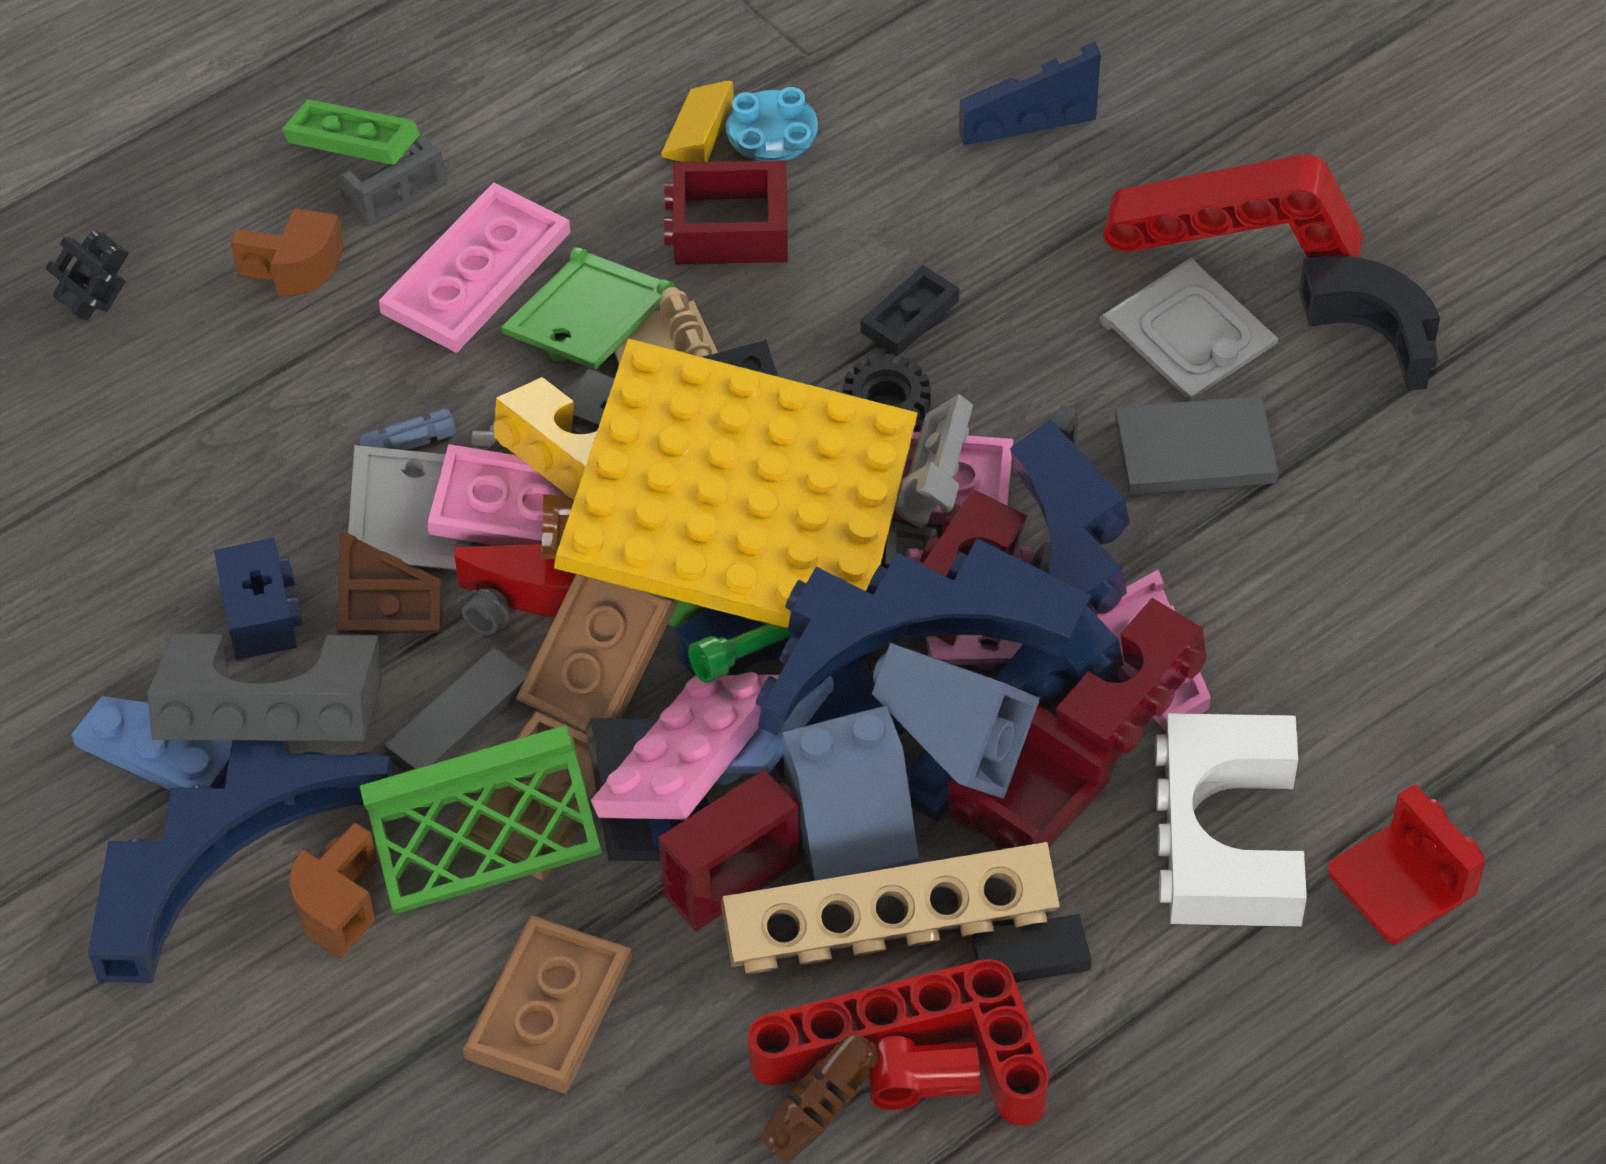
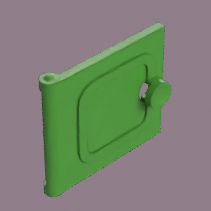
M575 247L571 251L570 261L501 327L502 333L546 350L549 358L554 361L569 359L596 370L660 306L662 292L667 288L674 287V283L666 279L654 278L590 254L583 248ZM566 333L570 335L571 338L567 337L566 339H556L555 334Z

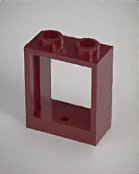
M786 161L673 163V182H664L665 211L673 210V217H664L665 246H674L675 265L788 262ZM768 198V222L686 224V200Z
M765 769L658 837L664 896L695 932L722 915L721 900L723 896L760 890L800 864L799 801L787 784L783 782L778 784Z

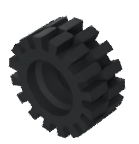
M884 354V362L878 363L875 355L867 358V367L859 361L854 365V373L848 371L845 376V384L842 386L843 394L867 400L885 394L895 395L903 399V403L894 407L917 412L913 432H921L925 415L930 412L931 386H929L927 374L922 375V368L917 363L909 368L908 358L901 356L898 363H893V355Z

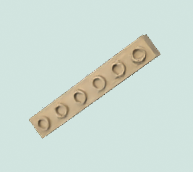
M1048 842L723 896L721 900L731 967L744 965L745 974L778 969L777 959L795 956L799 957L800 965L828 961L832 959L831 950L848 947L853 948L854 956L877 953L886 950L885 941L901 938L907 939L908 947L940 941L939 932L960 929L961 937H972V934L994 932L993 923L1014 919L1015 928L1036 923H1046V914L1053 913L1060 907ZM998 878L1008 884L1011 890L1009 904L997 906L987 900L984 894V884L988 879ZM938 887H945L953 891L958 900L957 911L951 915H942L936 912L930 903L931 891ZM885 896L897 898L905 910L903 921L897 924L883 922L876 913V902L878 899ZM838 905L845 908L851 917L850 929L843 933H833L826 929L821 918L822 911L826 907ZM778 914L791 917L797 925L796 938L785 943L774 940L767 930L768 920Z

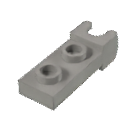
M957 394L925 415L909 474L900 483L894 510L907 522L919 528L925 527L931 512L937 505L947 514L952 510L955 503L959 484L953 479L959 470L958 458L962 444L969 434L968 422L973 408V404L960 394Z

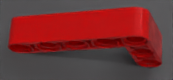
M1309 154L1120 189L1111 197L1103 231L1104 241L1110 247L1119 251L1129 252L1289 223L1307 258L1323 256H1351L1359 258L1363 235L1328 165L1324 160Z
M993 959L978 960L769 1013L757 1018L751 1024L748 1031L750 1070L756 1079L768 1085H781L804 1079V1076L811 1071L820 1058L824 1060L832 1049L841 1043V1039H845L846 1035L850 1036L851 1033L854 1035L859 1034L871 1043L883 1037L901 1036L911 1039L915 1042L916 1046L937 1045L971 1036L973 1042H976L979 1060L997 1111L1004 1120L1017 1126L1031 1125L1044 1115L1047 1106L1048 1070L1017 984L1010 969L1002 962ZM989 991L996 993L999 996H996L994 998L981 997L978 994L981 992ZM938 1005L945 1009L939 1012H932L926 1010L925 1007ZM882 1018L892 1022L881 1026L871 1023L875 1019ZM824 1032H831L838 1035L833 1039H822L817 1037V1035ZM1007 1038L1016 1043L1003 1046L994 1041ZM769 1046H779L784 1048L783 1051H780L778 1053H768L763 1051V1049ZM1016 1086H1025L1032 1089L1033 1092L1019 1094L1011 1089Z

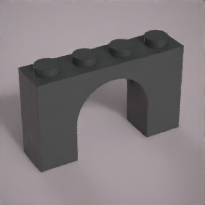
M171 634L147 692L152 740L364 741L381 684L378 635H326L318 662L304 674L279 682L245 683L227 678L223 634Z

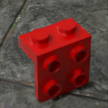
M1413 784L1398 794L1392 823L1329 862L1327 874L1385 941L1390 944H1398L1476 896L1486 860L1483 858L1477 843L1472 838L1463 836L1448 820L1446 812L1440 803L1433 798H1428L1416 784Z

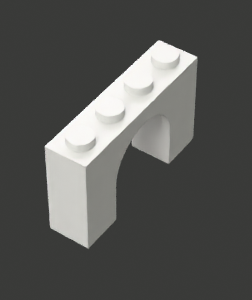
M1167 713L1165 734H1156L1155 766H1165V779H1157L1156 808L1157 811H1166L1167 824L1158 825V856H1168V870H1160L1159 900L1160 903H1169L1170 924L1302 926L1307 899L1304 851L1241 850L1226 846L1209 836L1200 826L1194 814V810L1203 800L1219 791L1237 788L1293 789L1298 764L1296 716Z

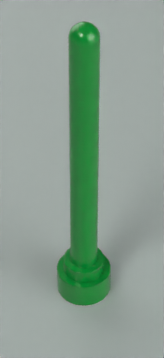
M767 623L729 640L723 637L708 636L690 644L688 649L690 664L697 677L704 683H709L727 675L729 668L734 666L736 659L788 638L792 635V632L788 631V628Z

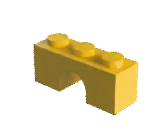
M543 377L497 397L494 438L502 446L508 448L531 466L534 471L540 473L562 490L566 496L574 500L597 431L589 434H573L574 401Z

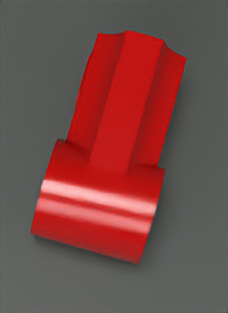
M901 1036L883 1037L872 1042L879 1049L878 1055L880 1057H878L879 1062L875 1064V1068H872L870 1070L871 1073L868 1075L870 1100L872 1105L879 1109L894 1111L907 1109L917 1104L923 1097L980 1094V1064L976 1042L916 1046L915 1042L911 1039Z

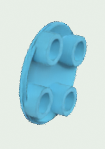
M787 87L782 90H764L756 93H740L733 99L732 109L726 121V134L732 147L744 157L754 161L791 160L804 153L812 145L818 130L817 117L813 108L805 101L804 93L795 87Z

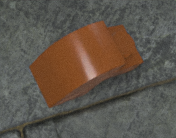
M293 208L282 236L236 229L231 246L238 275L249 276L254 279L274 280L277 296H296L313 291L329 280L338 265L344 249L339 215Z
M355 822L342 836H337L328 843L320 860L302 849L292 865L289 878L297 917L303 931L315 943L340 959L376 921L370 893L357 885L363 876L376 864V853L371 833Z

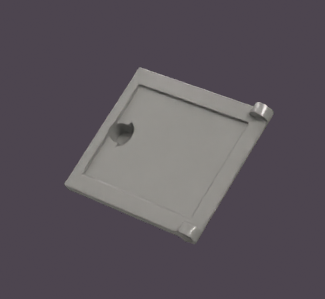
M1193 258L1187 259L1099 317L1100 323L1106 330L1113 328L1189 401H1192L1278 343V337L1201 268Z
M354 445L348 533L381 551L401 559L413 567L457 571L454 547H472V542L428 535V519L446 454Z

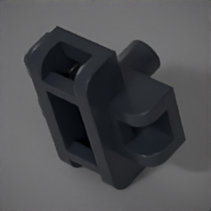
M97 231L88 234L82 245L75 239L64 236L60 242L64 249L56 262L49 261L45 269L60 281L54 290V298L71 308L72 313L78 318L89 321L95 309L108 312L125 284L126 280L117 273L129 252L106 234ZM74 256L77 258V261L71 271L66 268Z

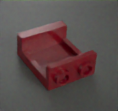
M1038 705L1004 799L961 785L952 778L948 782V810L963 826L967 828L974 827L992 839L999 850L1048 842V847H1050L1109 784L1112 753Z

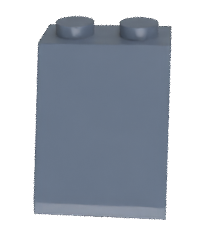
M890 643L887 653L883 654L876 664L873 676L875 686L872 695L883 706H887L889 712L957 783L1004 799L1040 698L1003 682Z
M887 706L782 732L784 783L792 789L800 804L798 828L801 833V839L799 840V845L812 881L919 863L903 747Z

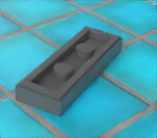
M493 647L384 745L386 756H390V759L406 771L451 759L516 700L528 671Z

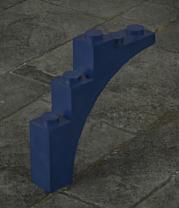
M1051 420L1012 446L1010 451L1017 476L1037 501L1048 526L1050 536L1049 574L1090 594L1091 597L1083 617L1061 659L1022 644L1000 674L994 679L1039 697V703L1055 698L1069 681L1076 686L1088 671L1100 679L1109 682L1117 674L1119 668L1124 665L1118 638L1097 615L1110 612L1119 604L1122 597L1127 594L1122 568L1101 545L1116 540L1122 534L1125 527L1130 524L1125 498Z
M976 539L968 555L959 551L947 576L896 553L888 569L880 565L878 566L866 591L815 567L807 583L800 579L796 582L785 604V608L791 611L788 631L792 632L780 656V661L786 664L778 679L770 675L768 676L757 696L755 704L762 707L758 727L777 736L798 705L826 678L859 657L887 647L890 643L895 644L901 641L936 635H982L1022 643L1061 659L1083 617L1091 595L979 539Z
M232 740L225 789L206 785H195L190 788H171L162 842H152L142 838H134L128 841H108L88 951L98 982L152 983L162 946L180 911L211 874L236 852L272 830L312 814L352 805H364L360 785L393 776L390 756H378L367 752L355 755H325L314 751L290 754L287 741Z

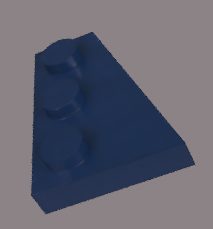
M1096 41L1081 47L1082 55L1059 64L1057 58L1041 64L1043 72L1020 82L1017 79L1009 78L961 99L959 134L963 145L1096 120L1101 53Z

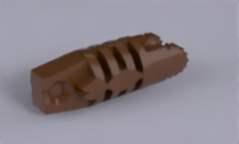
M851 1033L850 1036L846 1035L845 1039H841V1043L836 1045L824 1060L820 1058L811 1071L804 1076V1079L796 1085L791 1094L783 1100L761 1134L760 1140L780 1159L789 1163L822 1135L829 1124L837 1118V1115L844 1110L850 1100L857 1095V1088L871 1073L870 1070L875 1068V1064L879 1062V1049L876 1048V1045L859 1034L854 1035Z

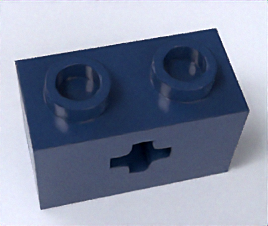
M275 538L214 550L227 624L236 660L297 648L293 627L302 626L303 622L297 595L287 597L285 587L295 586L289 556L279 558Z

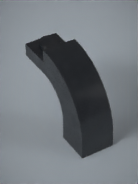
M1351 256L1305 258L1303 260L1299 292L1309 326L1354 323L1374 329L1382 334L1393 346L1407 390L1427 389L1430 370L1437 366L1438 357L1435 342L1440 316L1425 291L1401 272L1372 260Z

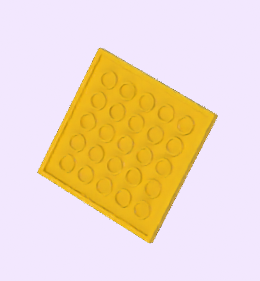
M628 338L556 553L554 568L788 628L791 611L785 608L787 599L799 579L807 583L815 567L864 591L867 590L876 569L881 563L918 413Z

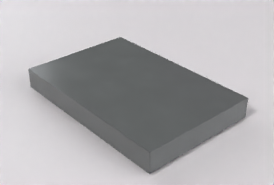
M1262 396L1116 407L1115 423L1129 495L1277 483L1279 472Z

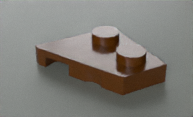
M340 533L337 631L340 633H442L443 582L441 579L421 569H417L401 559L357 539L349 533Z

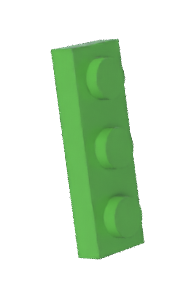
M307 99L282 128L288 143L392 165L397 163L420 135L414 120Z

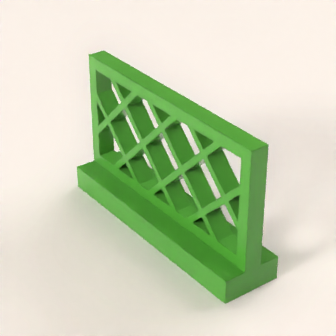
M567 725L360 785L363 803L369 813L392 911L395 915L603 854L579 766L577 750ZM568 769L572 785L561 803L538 791L547 774ZM532 779V781H531V783L529 784V786H527V785L521 783V782H524V781H527V780ZM507 786L523 793L509 818L486 807L495 790ZM481 794L477 801L469 798ZM575 798L577 799L580 813L570 808ZM532 799L556 810L542 835L518 823ZM456 801L472 809L458 833L434 822L444 805ZM425 810H429L426 816H423L418 813ZM481 814L504 825L490 850L466 839ZM406 816L420 825L404 849L388 840L384 822ZM564 816H567L583 824L588 842L564 848L551 841V838ZM429 829L452 840L438 866L415 855ZM513 831L536 842L527 860L514 864L498 856ZM461 846L485 858L474 876L463 879L447 872ZM545 848L553 851L551 853L542 855ZM391 851L400 856L395 866ZM410 861L433 873L422 891L402 896L398 880ZM494 863L501 866V868L490 870ZM442 878H443L444 880L450 882V883H446V884H443V885L438 886V884L440 883V881H441Z

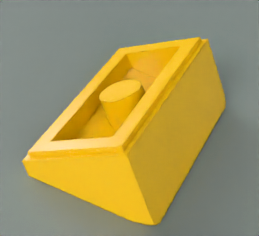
M722 81L690 89L661 152L662 158L685 163L708 162L732 109V101L734 99L733 81Z

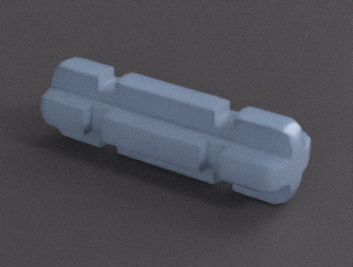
M443 408L428 413V419H423L421 415L384 427L385 432L380 434L377 429L361 434L359 436V446L411 450L430 444L429 438L436 437V440L439 441L452 437L456 433L455 423L449 410Z

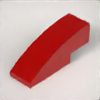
M542 544L454 547L455 564L460 587L468 591H479V589L486 588L495 589L505 596L510 608L538 615L556 617L576 574L555 569V559H542Z

